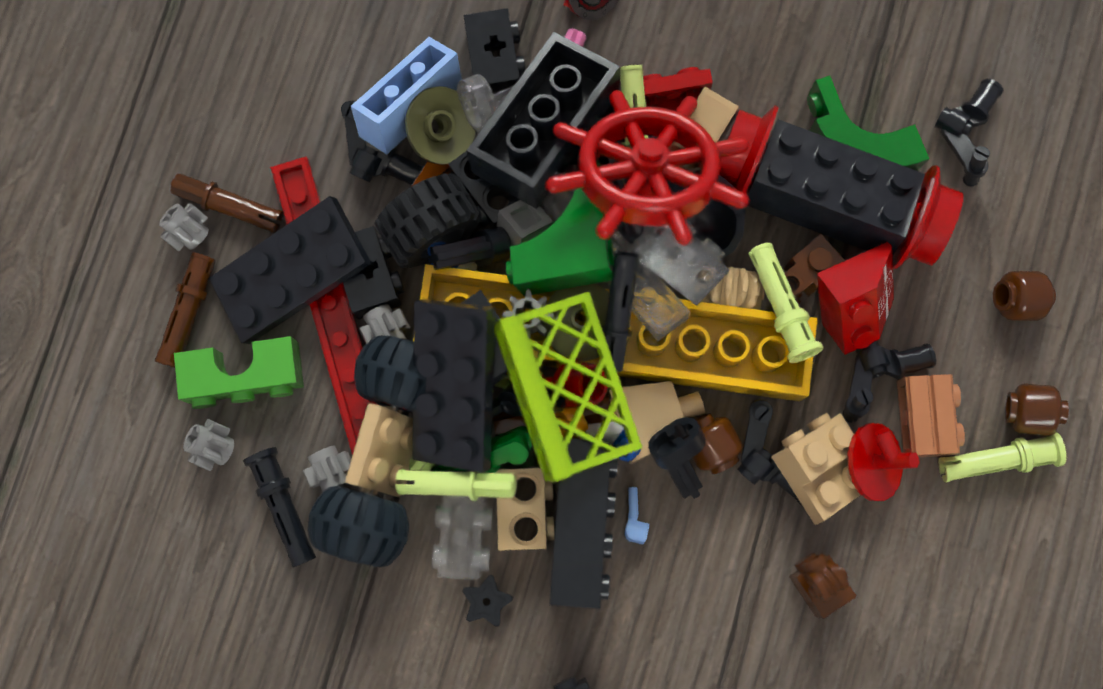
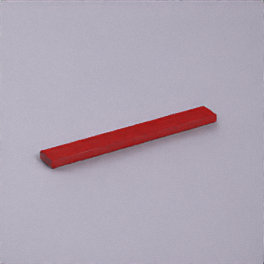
M307 156L271 167L286 224H289L321 202ZM342 283L311 303L310 308L353 455L368 403L379 406L380 404L361 397L356 390L354 380L355 363L363 348V344Z

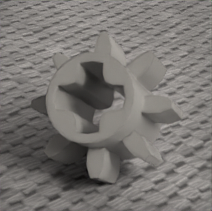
M188 203L185 208L180 204H175L166 211L159 222V226L165 230L160 237L177 251H180L183 246L193 250L202 243L208 234L209 229L203 224L208 217L191 203Z
M527 290L525 298L520 300L511 296L510 302L513 310L503 312V319L525 313L527 308L534 310L546 306L547 298L542 297L537 301L532 298L530 290ZM553 313L547 314V316L553 318ZM537 318L532 319L531 324H524L529 339H531V334L536 332L544 337L547 335L543 321Z
M385 304L370 310L363 316L367 325L359 329L366 344L372 338L381 335L406 340L403 331L409 329L410 326L400 308L392 311L390 305Z
M210 419L206 420L204 426L195 424L187 433L184 441V451L190 453L188 461L209 471H212L214 463L224 465L229 460L234 449V439L227 436L230 428Z
M330 446L308 457L311 467L304 469L303 472L310 488L320 486L322 492L332 486L344 487L349 484L345 483L351 463V457L348 452L338 453L336 446Z

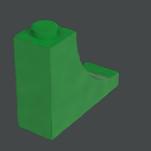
M597 159V162H596L597 167H600L601 164H600V162H599L598 159ZM582 188L575 189L574 195L563 214L547 230L529 241L510 246L511 261L506 262L507 278L510 285H514L523 296H525L527 290L531 291V295L611 281L614 263L612 236L608 239H601L596 233L597 226L606 213L598 209L588 199Z

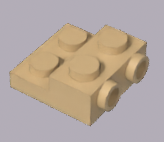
M826 412L807 424L810 432L804 434L802 429L791 434L781 441L784 449L771 456L815 525L825 521L860 496L852 483L848 469V449L854 433L841 413L830 418Z

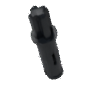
M615 251L605 325L601 326L617 372L623 369L627 338L632 336V330L629 329L640 258V255L627 251Z

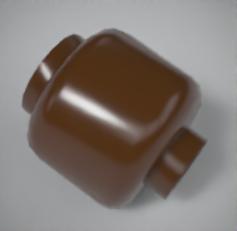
M1010 271L1002 276L993 290L994 305L1001 315L1008 320H1041L1048 315L1056 300V292L1052 282L1047 275L1039 271Z
M1024 383L1019 385L1015 392H1009L1007 395L1005 419L1007 423H1012L1014 430L1019 434L1051 436L1057 431L1059 424H1066L1068 420V401L1061 400L1060 392L1054 386Z
M711 413L695 419L706 437V444L703 450L692 457L696 466L700 470H710L711 474H717L739 462L738 455L741 453L743 445L731 421L726 417L713 418Z

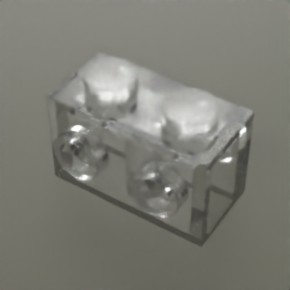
M687 220L685 221L692 233V241L686 246L679 245L676 242L669 225L649 226L632 244L634 252L640 255L639 261L698 306L729 272V269L721 259L725 253L709 238L702 242L693 235L697 230Z
M443 495V504H437L435 528H441L440 544H434L432 568L438 569V578L480 580L482 578V571L489 572L490 547L483 546L484 531H492L493 507H486L485 498L479 497L477 501H472L469 497Z

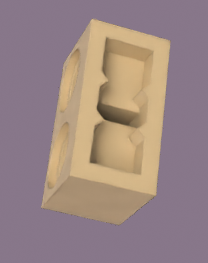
M541 468L498 469L496 473L514 474L516 482L521 479H530L536 484L537 488L535 496L528 501L519 500L515 496L512 498H497L498 550L547 549V541L554 540V516L546 517L545 501L553 500L552 482H545ZM531 518L537 523L538 532L534 539L522 541L516 536L515 526L520 519Z

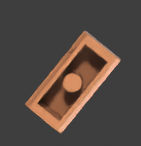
M951 374L907 376L897 380L903 453L915 452L919 457L960 454L959 446L964 445L965 432L963 425L957 423L956 407L960 406L961 392L958 384H953V376Z

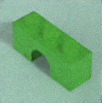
M291 336L252 342L253 360L250 367L242 374L234 376L226 372L223 353L213 347L174 353L178 400L192 404L194 409H202L216 406V400L231 398V403H244L254 401V394L269 392L270 397L293 395V389L304 387L299 342Z

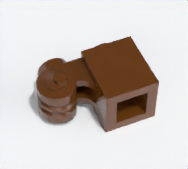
M822 234L791 258L783 268L786 271L785 276L798 305L801 303L799 299L802 297L803 291L809 297L818 289L817 273L845 261Z
M823 553L807 555L794 565L797 571L789 576L815 617L826 618L857 597L847 581L848 573L843 567L834 563L830 555H824Z

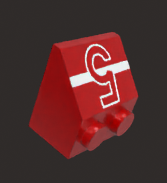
M889 242L817 273L822 325L844 355L857 349L866 348L881 337L894 301L892 246Z

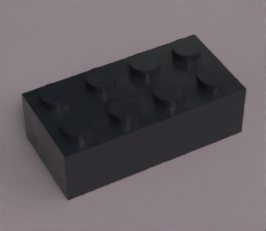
M553 32L466 150L472 173L537 209L549 193L546 189L547 180L553 176L562 175L580 149V146L557 138L553 133L554 126L562 122L588 132L592 126L600 121L610 107V94L615 90H620V66Z
M570 439L566 449L571 463L574 464L585 460L592 443L584 439ZM602 441L611 446V441ZM599 447L595 456L607 451ZM618 458L559 480L550 605L600 609L601 600L609 599L610 575L602 573L603 559L611 558L613 534L605 533L606 518L614 517L616 493L608 492L609 478L617 476Z

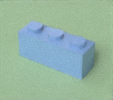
M431 37L422 42L351 105L359 137L387 155L407 137L405 129L406 113L410 103L419 93L425 89L439 86L457 91L463 85L458 54Z

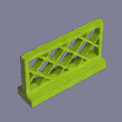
M589 292L495 322L494 333L545 482L562 480L570 477L571 474L643 448ZM578 304L582 305L586 317L581 333L561 323L567 308ZM559 311L555 319L547 316V314ZM537 318L552 326L543 346L528 338L523 322ZM557 329L577 339L568 359L549 349ZM589 329L593 339L587 336ZM583 342L597 349L600 360L594 372L575 363ZM532 348L539 351L537 359L535 358ZM545 355L565 365L556 385L542 379L539 368ZM571 368L591 378L582 398L562 389ZM603 369H604L606 378H604V377H602V376L600 375ZM597 382L611 389L613 399L607 411L588 402ZM546 388H548V389H550V390L553 391V393H552L550 399H549V396H548V393H547ZM559 395L579 404L570 425L555 417L553 407ZM585 408L604 417L595 438L576 429ZM616 408L620 418L614 415ZM610 421L624 427L629 444L614 448L602 442ZM560 428L566 430L564 438L562 437ZM573 434L592 443L586 459L574 464L571 463L566 449ZM599 447L607 451L595 456Z

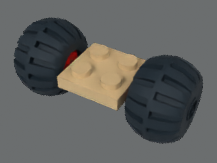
M381 335L372 338L362 348L356 359L354 372L358 394L369 401L386 406L385 408L368 403L345 483L362 487L361 491L365 493L339 486L329 487L315 501L310 510L308 520L309 538L315 549L347 561L375 567H386L392 564L401 554L408 540L409 521L406 509L399 503L372 496V494L377 495L378 492L400 498L401 495H398L396 492V484H406L408 480H396V474L399 469L409 470V462L413 455V418L401 413L404 411L413 414V410H416L417 398L426 392V377H423L418 372L417 367L416 369L414 367V342ZM418 379L423 380L422 383L420 384V386H419V380H418Z

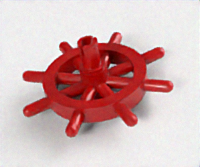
M615 90L609 96L614 113L598 121L588 132L562 122L557 123L553 128V133L557 138L580 146L579 166L577 172L549 178L546 182V189L551 193H559L582 188L588 199L598 209L606 213L596 229V233L601 239L610 238L620 222L623 221L642 226L669 225L676 242L679 245L686 246L692 241V233L685 220L700 212L711 199L739 209L745 208L749 203V198L744 192L718 183L720 158L746 152L749 148V141L744 137H737L715 142L699 123L690 118L698 105L696 98L693 96L685 97L676 111L658 107L630 108L625 95L620 90ZM644 135H651V136H658V137H657V139H654V138H645ZM627 138L632 149L615 142ZM674 142L685 148L668 152ZM600 155L619 162L597 167L596 164ZM698 163L701 175L679 167ZM629 178L622 190L610 183V181ZM666 181L687 189L672 194Z

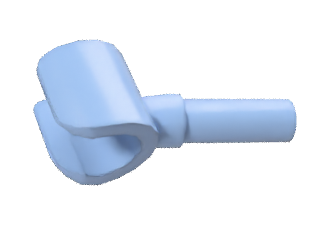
M629 487V513L624 536L629 542L644 544L648 535L649 523L637 521L639 514L638 488Z

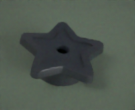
M492 574L488 575L480 587H464L462 590L470 602L466 616L468 622L485 618L495 627L500 626L501 609L513 601V596L498 590ZM484 598L490 599L489 605L483 604Z

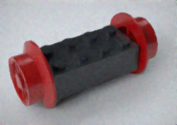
M773 106L763 117L739 109L728 139L744 137L749 141V148L744 153L720 158L719 175L725 178L736 190L745 194L754 175L747 194L749 198L747 206L866 251L889 242L892 246L893 269L900 267L908 258L930 266L936 263L952 236L964 198L962 192L941 185L939 166L932 165L924 174L777 119L770 134L778 112V106Z

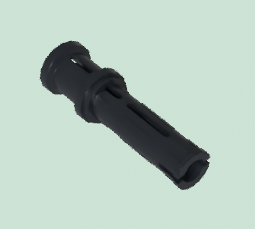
M272 447L245 458L243 462L245 466L251 468L258 485L256 490L257 496L261 500L265 499L281 540L287 550L292 568L315 559L316 555L308 541L288 492V489L291 488L289 477H284L276 459L278 454L277 448Z

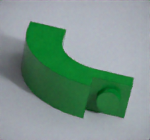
M830 75L815 80L808 93L807 103L811 114L814 117L818 116V118L815 119L809 131L916 171L929 160L915 124L885 134L865 131L855 125L847 116Z

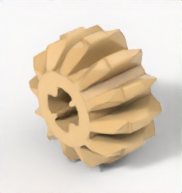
M718 266L716 268L710 267L702 273L698 295L699 302L760 310L765 290L758 273L755 271H747L745 268L739 269L732 266Z

